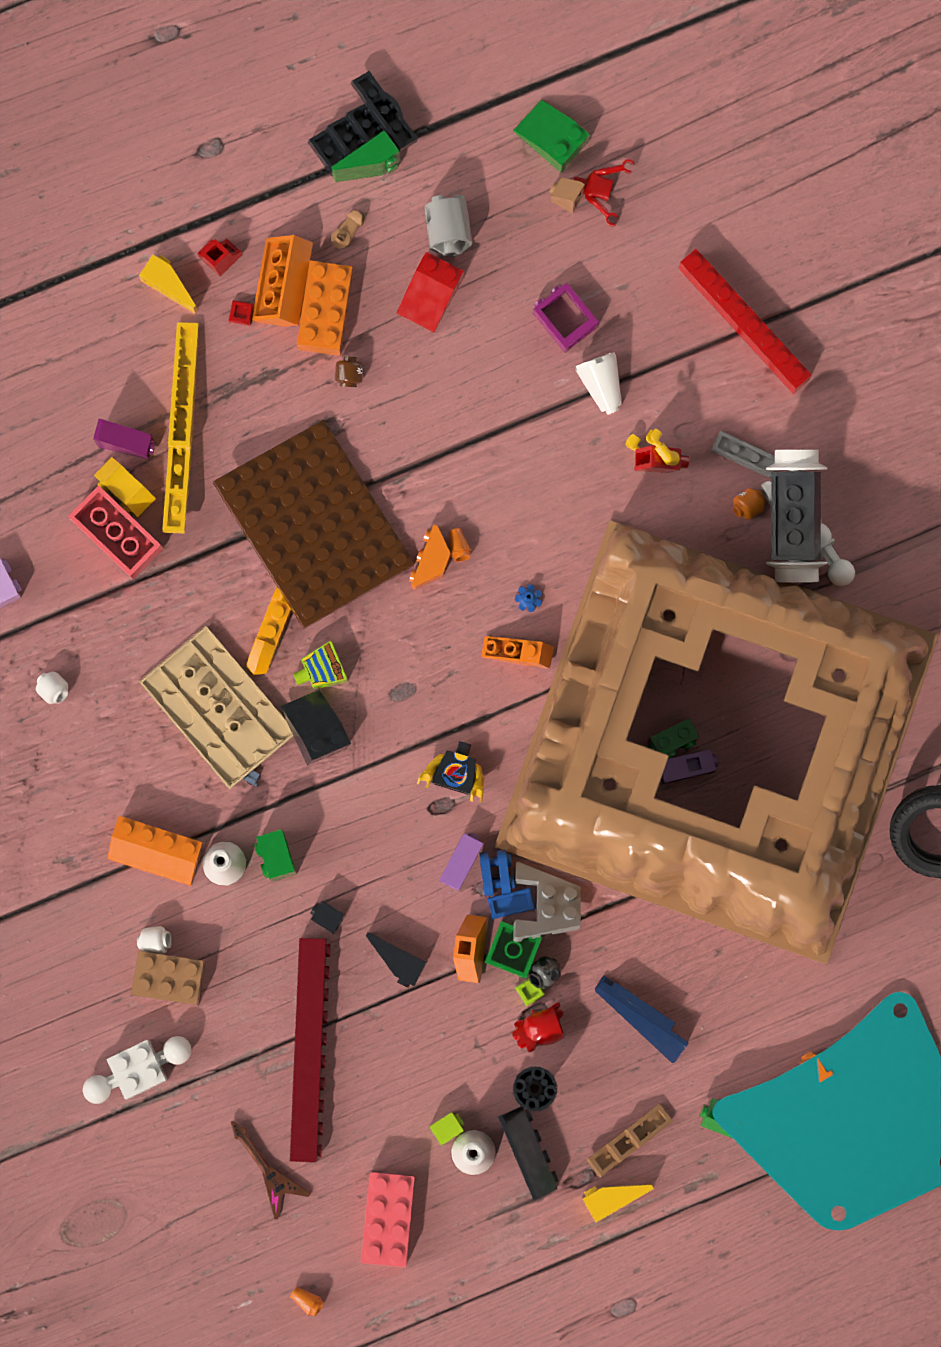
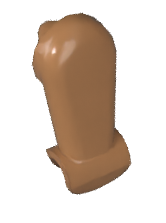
M358 211L348 213V218L332 234L331 241L335 247L339 249L346 248L359 226L365 223V217Z

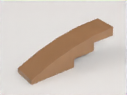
M659 1103L586 1160L600 1178L668 1126L673 1120Z

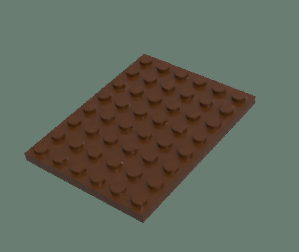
M325 420L318 422L213 481L216 490L303 629L415 565Z

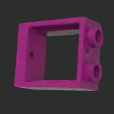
M565 283L563 286L561 284L557 285L551 291L549 297L546 299L542 297L534 304L533 315L564 353L599 327V321L568 283ZM565 293L587 319L584 324L566 338L559 333L542 312Z

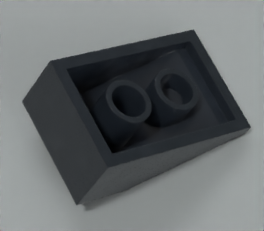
M320 690L280 706L307 766L346 750L351 745L342 723Z

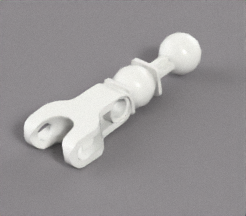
M766 481L761 484V491L771 506V482ZM821 524V554L829 565V580L837 586L849 585L855 577L854 566L849 561L839 558L832 547L835 540L834 538L832 539L830 529L826 525Z

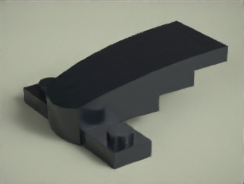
M370 71L351 82L352 87L365 104L347 112L345 117L327 126L326 130L308 140V144L331 176H333L331 168L333 165L383 131L387 133L399 152L413 145L418 140L415 133L404 120L402 109L398 102L390 94L384 92Z

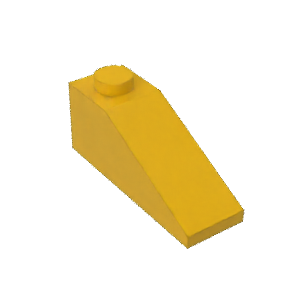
M152 254L139 275L141 281L196 314L198 311L197 307L170 265L171 262L161 255L157 257Z
M651 1184L608 1186L598 1189L596 1186H593L584 1192L586 1196L582 1199L595 1222H598L654 1188Z

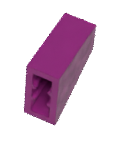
M98 419L93 438L98 448L148 460L150 454H154L156 442L153 441L154 438L151 434L104 419Z

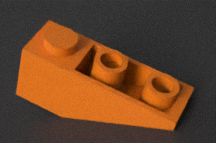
M485 636L481 657L550 669L554 647L544 642Z

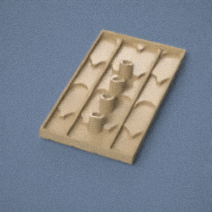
M206 625L139 680L141 685L229 789L293 737L284 717Z

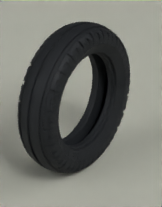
M931 785L913 791L898 804L890 821L889 832L891 844L896 855L908 868L923 876L941 879V855L928 853L918 847L913 841L909 830L911 823L919 814L930 809L941 808V785Z

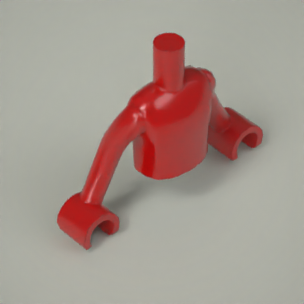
M631 159L625 160L622 165L596 169L589 174L587 179L574 176L573 179L585 184V199L606 217V223L610 227H615L616 224L610 223L608 221L609 218H618V215L610 213L597 199L608 202L614 180L601 175L624 171L626 174L632 173L631 170L625 168V165L628 163L634 165Z

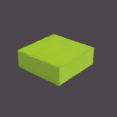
M529 979L515 987L526 1007L545 995L543 990L533 986Z

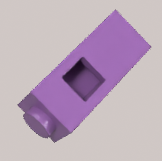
M711 749L667 759L661 776L663 785L714 773L716 771L715 767L718 766L716 754H712Z
M471 832L469 835L463 834L439 880L440 882L460 891L483 847V843L480 842L482 838Z

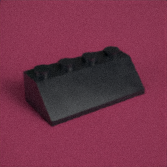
M520 1106L499 1115L498 1118L533 1201L557 1190L556 1184L560 1182L555 1170L551 1172L547 1163L551 1161L547 1151H541L538 1144L542 1142L538 1130H532L530 1122L533 1121L530 1111L524 1110Z

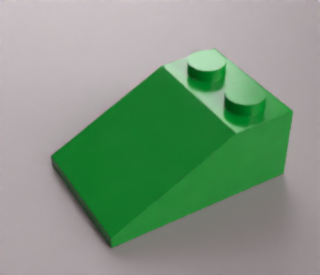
M540 100L513 130L516 135L560 173L589 143L590 134L574 120L543 100Z
M383 131L331 167L333 179L335 182L382 176L387 172L390 174L398 169L400 154L387 133Z

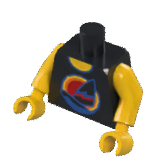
M459 741L456 753L446 751L445 754L442 753L428 763L417 781L418 784L421 780L426 781V788H429L432 783L436 786L470 795L471 802H473V797L478 796L481 798L480 803L483 802L485 779L482 768L476 763V759L468 757L471 744Z

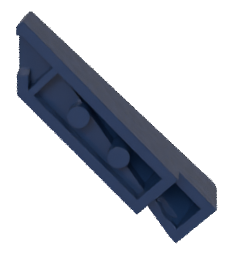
M603 975L595 987V992L671 1063H675L689 1044V1042L671 1031L675 1022Z

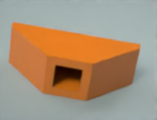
M434 524L431 530L427 529L424 541L427 542L425 549H420L416 559L419 562L417 570H412L409 582H412L411 587L415 590L444 577L451 558V553L438 526Z
M467 914L456 934L453 959L458 980L480 983L489 917Z

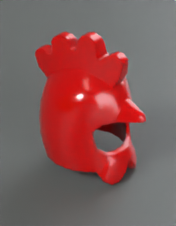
M559 1002L540 1012H535L533 1009L531 1015L526 1017L525 1020H519L514 1023L516 1030L512 1032V1037L517 1040L518 1047H526L528 1052H533L537 1046L552 1045L564 1039L560 1023L564 1012L558 1009L561 1006Z

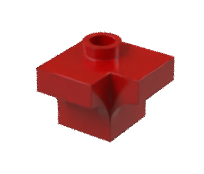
M227 238L222 242L211 239L197 253L198 257L220 277L243 255Z

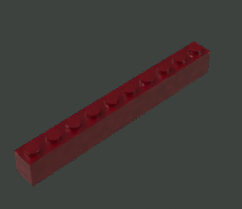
M299 938L290 1162L316 1163L318 1158H322V1144H318V1137L323 1135V1122H319V1113H324V1100L320 1099V1091L325 1090V1077H321V1068L326 1067V1055H322V1046L327 1044V1033H323V1024H327L328 1010H324V1001H328L329 988H325V979H329L330 966H326V957H330L331 944H327L326 939Z

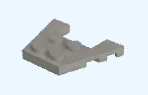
M516 862L514 866V883L537 886V922L515 920L514 941H522L523 938L532 937V939L538 938L540 935L548 933L558 934L578 930L581 926V887Z

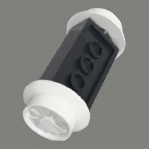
M775 450V463L766 467V470H788V472H771L772 560H788L766 562L767 565L775 568V582H818L819 568L828 564L827 561H806L821 559V472H805V470L828 469V467L819 463V450Z

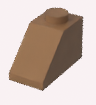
M561 178L559 183L554 182L549 191L551 194L550 201L573 214L583 197L585 184Z

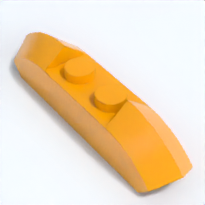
M277 587L247 662V667L254 675L267 674L292 612Z

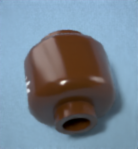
M344 356V360L336 362L335 381L340 383V386L357 387V384L362 383L364 365L356 361L357 357Z

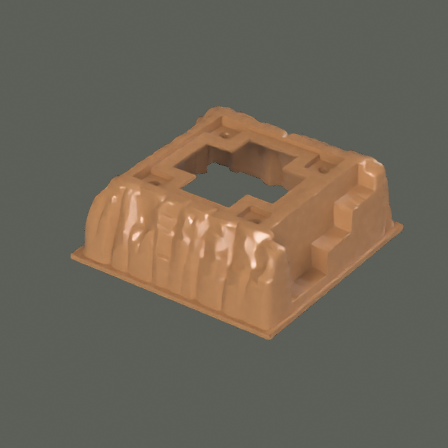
M609 520L494 848L505 849L508 853L827 965L939 634L789 582H775V577ZM671 611L675 615V619L667 622L663 618V613ZM712 629L797 658L798 660L784 702L826 716L798 800L796 801L754 786L740 829L654 799L668 755L626 741L655 656L698 671ZM834 671H842L845 679L843 681L835 680L833 676ZM607 779L615 781L616 789L607 791L603 785L604 781ZM782 839L786 842L787 848L785 851H778L776 849V840Z

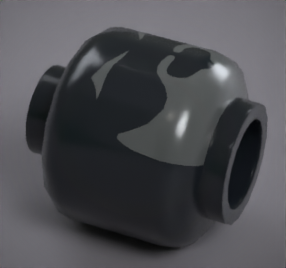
M540 957L531 965L528 975L529 981L536 988L548 989L561 977L560 964L554 958Z

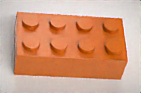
M317 261L309 262L297 338L298 350L341 356L353 279L352 266Z

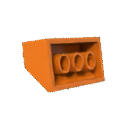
M295 235L266 238L251 321L283 327L299 325L313 242Z
M118 816L111 837L107 859L191 886L205 844Z

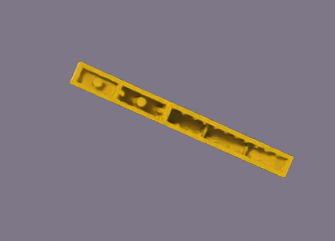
M177 322L163 533L185 534L193 440L199 323Z

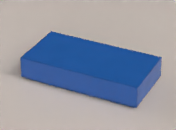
M530 888L487 898L492 920L535 909Z

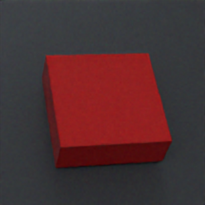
M232 300L229 323L250 326L254 304Z

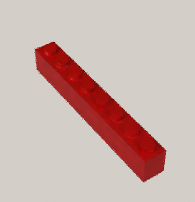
M694 249L680 262L678 269L792 394H795L810 380L812 374L697 249Z

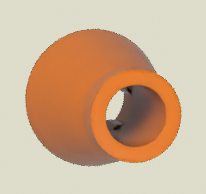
M455 528L450 530L451 557L455 562L470 559L472 551L462 533V529Z
M298 1286L290 1295V1298L308 1316L316 1317L324 1305L321 1297Z

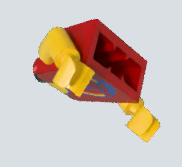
M650 429L646 436V441L652 444L651 446L638 447L637 445L641 440L634 434L630 435L626 440V446L635 451L634 471L659 473L680 471L681 468H688L689 456L681 455L682 451L680 448L667 447L664 442H660L659 439L662 436V432L658 429H654V431Z

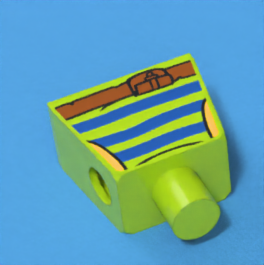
M332 641L327 642L302 658L305 669L293 673L297 685L310 681L313 689L348 682Z

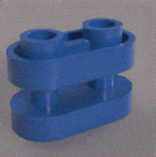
M505 849L497 850V857L489 858L488 852H480L484 896H492L494 888H501L502 894L511 893V889L515 888L513 875H509L508 867L512 866L511 854H506ZM498 866L500 879L492 880L490 867Z

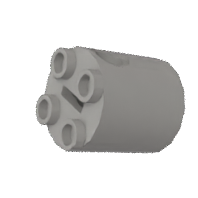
M439 195L432 197V202L425 204L424 207L430 250L442 253L445 257L458 256L472 245L465 196L456 195L452 198H445Z

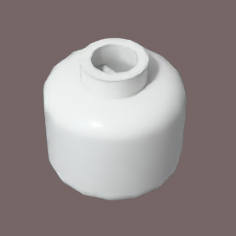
M49 672L43 673L38 677L36 691L47 703L59 704L68 696L69 686L58 673Z
M162 926L144 928L137 938L138 948L142 949L143 952L163 955L171 947V935Z

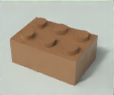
M138 951L131 995L199 1005L206 962Z

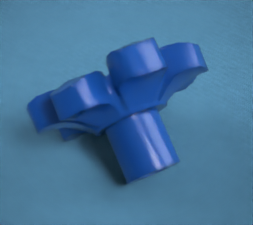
M528 585L527 589L523 586L518 589L520 595L515 596V601L520 602L518 608L521 611H524L527 607L528 612H534V606H541L542 601L538 598L542 596L540 590L534 591V585Z

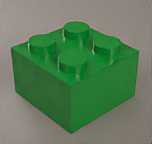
M282 829L256 837L257 843H254L257 856L263 858L264 863L260 864L265 878H269L273 882L297 874L287 839Z
M501 921L485 963L526 979L542 937L533 939L528 937L523 938L522 941L515 942L514 926Z

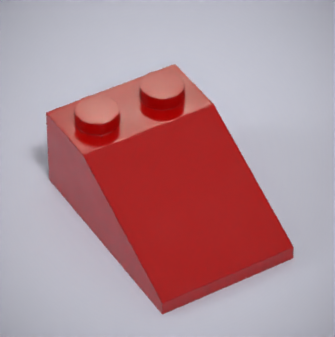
M425 252L396 314L435 333L464 279V271Z

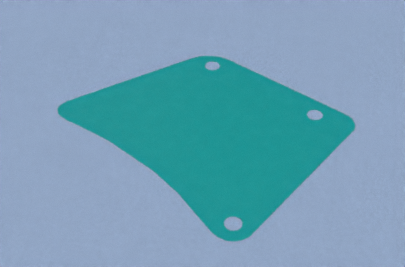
M896 992L887 996L849 1033L824 1052L775 1079L724 1097L713 1108V1116L716 1122L812 1219L826 1229L836 1231L851 1229L941 1186V1166L939 1163L941 1158V1056L915 999L907 993ZM898 1003H903L907 1007V1014L903 1018H898L893 1013V1008ZM818 1059L826 1072L832 1071L833 1075L822 1082L819 1081ZM836 1206H841L846 1211V1216L842 1221H836L832 1218L831 1211Z

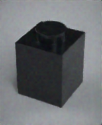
M324 901L321 904L316 903L310 912L313 915L311 920L332 934H335L345 918L343 913Z

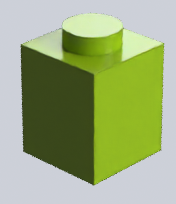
M451 1112L429 1127L442 1146L463 1132L462 1126L465 1123L459 1114L454 1115Z

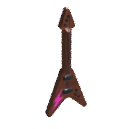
M231 1121L235 1139H239L262 1171L273 1216L277 1220L280 1213L281 1199L284 1194L289 1193L309 1197L310 1193L270 1167L246 1134L247 1129L237 1122Z

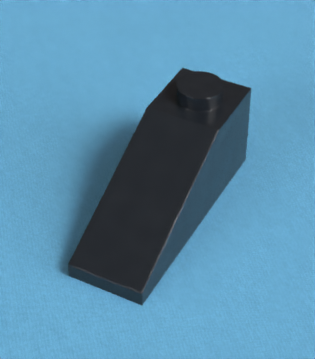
M367 932V939L393 975L399 978L397 983L407 988L410 985L415 987L427 963Z

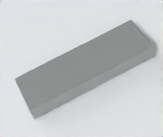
M723 431L719 432L711 452L765 477H771L773 470H766V467L775 463L774 455Z

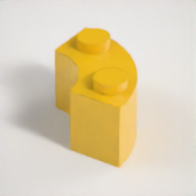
M112 457L94 475L99 481L97 485L106 493L110 491L121 502L120 506L128 514L132 512L139 517L156 499Z

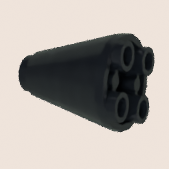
M528 1067L516 1076L513 1083V1094L522 1108L529 1111H541L548 1108L554 1102L557 1095V1083L554 1076L548 1070L542 1067ZM533 1084L539 1087L536 1093L530 1090V1086Z

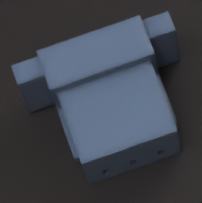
M252 770L243 779L248 784L257 787L256 782L260 774Z

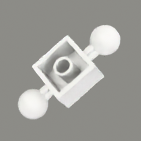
M174 1036L166 1041L162 1051L155 1053L150 1040L143 1041L106 1059L113 1074L106 1078L101 1075L89 1077L83 1085V1094L89 1102L99 1104L106 1101L111 1094V1090L119 1086L125 1100H129L168 1081L161 1065L168 1062L175 1065L185 1063L191 1056V1045L184 1037Z

